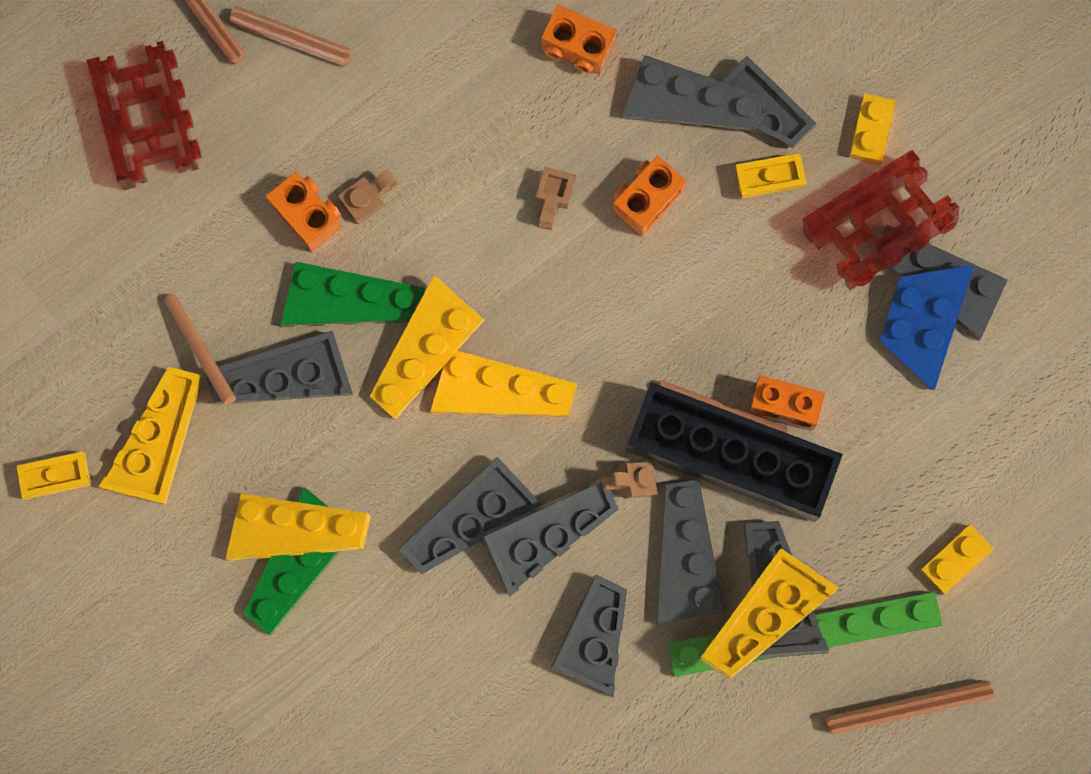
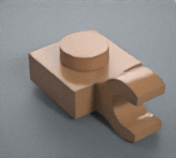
M544 167L536 194V201L544 203L539 219V227L552 230L557 208H568L576 175Z
M387 169L378 175L371 184L364 176L340 193L338 197L359 224L385 206L380 197L398 184Z
M652 462L625 463L618 466L619 472L612 473V476L601 477L604 491L622 489L624 499L646 498L658 495Z

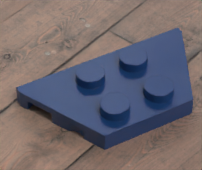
M969 265L899 278L880 342L930 389L935 390L974 269L973 266Z

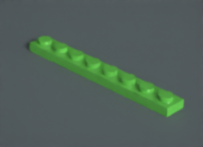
M935 592L816 615L819 622L818 626L828 648L943 626ZM717 634L668 643L674 677L715 670L703 662L701 656ZM758 656V657H757L756 659H754L752 662H757V661H762V660H767V659H772V658L759 659V656Z

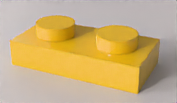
M864 93L849 158L878 165L882 164L896 100Z
M800 153L735 165L741 199L801 189L807 185Z
M83 451L16 466L21 495L24 500L92 486L86 453Z
M969 524L919 571L942 595H945L993 550V547Z

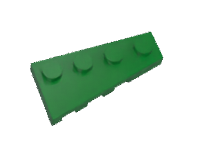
M295 262L281 326L409 322L425 293V287Z
M305 487L297 501L329 507ZM340 551L326 553L309 552L294 556H271L243 614L269 635H272Z

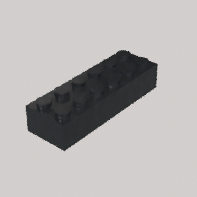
M652 382L626 447V451L813 522H816L821 516L843 455Z

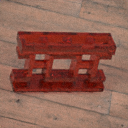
M163 40L156 42L157 46L155 47L151 45L145 47L148 62L120 70L113 55L108 56L107 60L101 61L100 57L86 60L115 176L123 190L135 188V183L141 182V184L148 182L144 169L145 166L174 159L176 169L179 173L186 172V169L190 168L193 171L198 170L197 159L202 158L197 139H191L189 129L194 128V123L190 110H184L181 99L186 98L182 80H176L173 69L178 68L177 58L174 50H168ZM157 59H161L170 96H166L161 84L146 88L144 77L160 73ZM111 72L112 79L116 84L131 80L134 91L117 96L120 107L118 110L116 109L107 74ZM158 99L164 122L134 130L129 106ZM172 119L177 120L186 154L185 157H182L177 145L163 149L161 147L159 137L175 133ZM124 132H126L127 139L131 144L146 140L149 150L148 153L132 157L135 166L133 171L123 137Z
M910 150L802 218L803 233L810 243L814 242L819 250L832 241L846 258L837 264V274L845 280V286L849 290L856 286L862 287L868 284L875 274L885 268L891 269L902 260V257L911 251H920L929 243L930 239L940 233L946 234L950 232L959 221L960 207L956 202L951 203V198L948 195L933 203L919 187L927 181L928 171L920 166V158L913 150ZM904 185L905 190L911 197L899 203L892 192ZM887 207L900 222V225L878 238L866 224L865 220ZM920 207L929 218L915 227L916 222L909 213ZM850 219V223L856 229V232L844 238L836 227ZM866 242L874 253L860 261V256L854 248Z

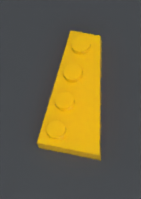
M434 275L370 397L390 416L397 419L485 319L441 279Z
M457 351L443 367L430 412L431 414L459 413L462 415L493 414L500 416L568 417L577 383Z
M172 367L167 368L149 399L146 410L140 420H137L131 430L132 434L123 449L117 454L107 477L103 478L99 488L166 505L203 377L200 374Z
M241 493L225 559L231 562L241 561L246 558L262 559L277 555L294 556L309 552L326 553L364 549L371 516L364 512Z
M780 548L703 653L701 660L730 680L838 590V587Z

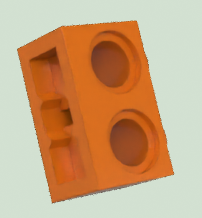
M557 4L541 37V49L544 50L548 57L554 60L561 61L565 59L574 63V67L584 73L591 74L594 72L600 75L616 42L617 30ZM560 31H565L571 37L568 40L560 41L554 35ZM589 44H595L601 50L595 54H589L584 50V47Z
M658 155L651 162L645 160L634 173L637 178L629 186L623 184L612 198L615 200L613 212L641 236L650 229L685 190L687 183L684 177ZM659 176L665 179L667 184L662 188H655L650 184L649 180L652 177ZM632 200H639L645 205V208L640 212H634L628 208L627 204Z
M295 171L268 193L266 198L271 207L305 246L313 252L342 228L338 219L341 213L330 200L324 203L319 198L317 193L320 190L309 176L303 179ZM301 192L304 194L301 202L297 204L288 202V198L292 193ZM315 216H323L325 218L324 224L319 228L309 226V221Z
M759 375L755 383L748 412L765 419L813 431L818 423L825 392Z

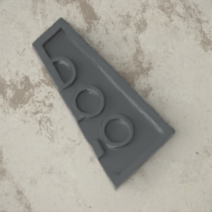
M644 55L622 113V118L757 130L768 99L759 94Z
M333 331L218 367L236 397V400L231 404L353 395ZM206 374L214 403L216 405L224 404Z
M496 457L398 550L423 574L484 540L482 533L540 507L542 504L508 467Z

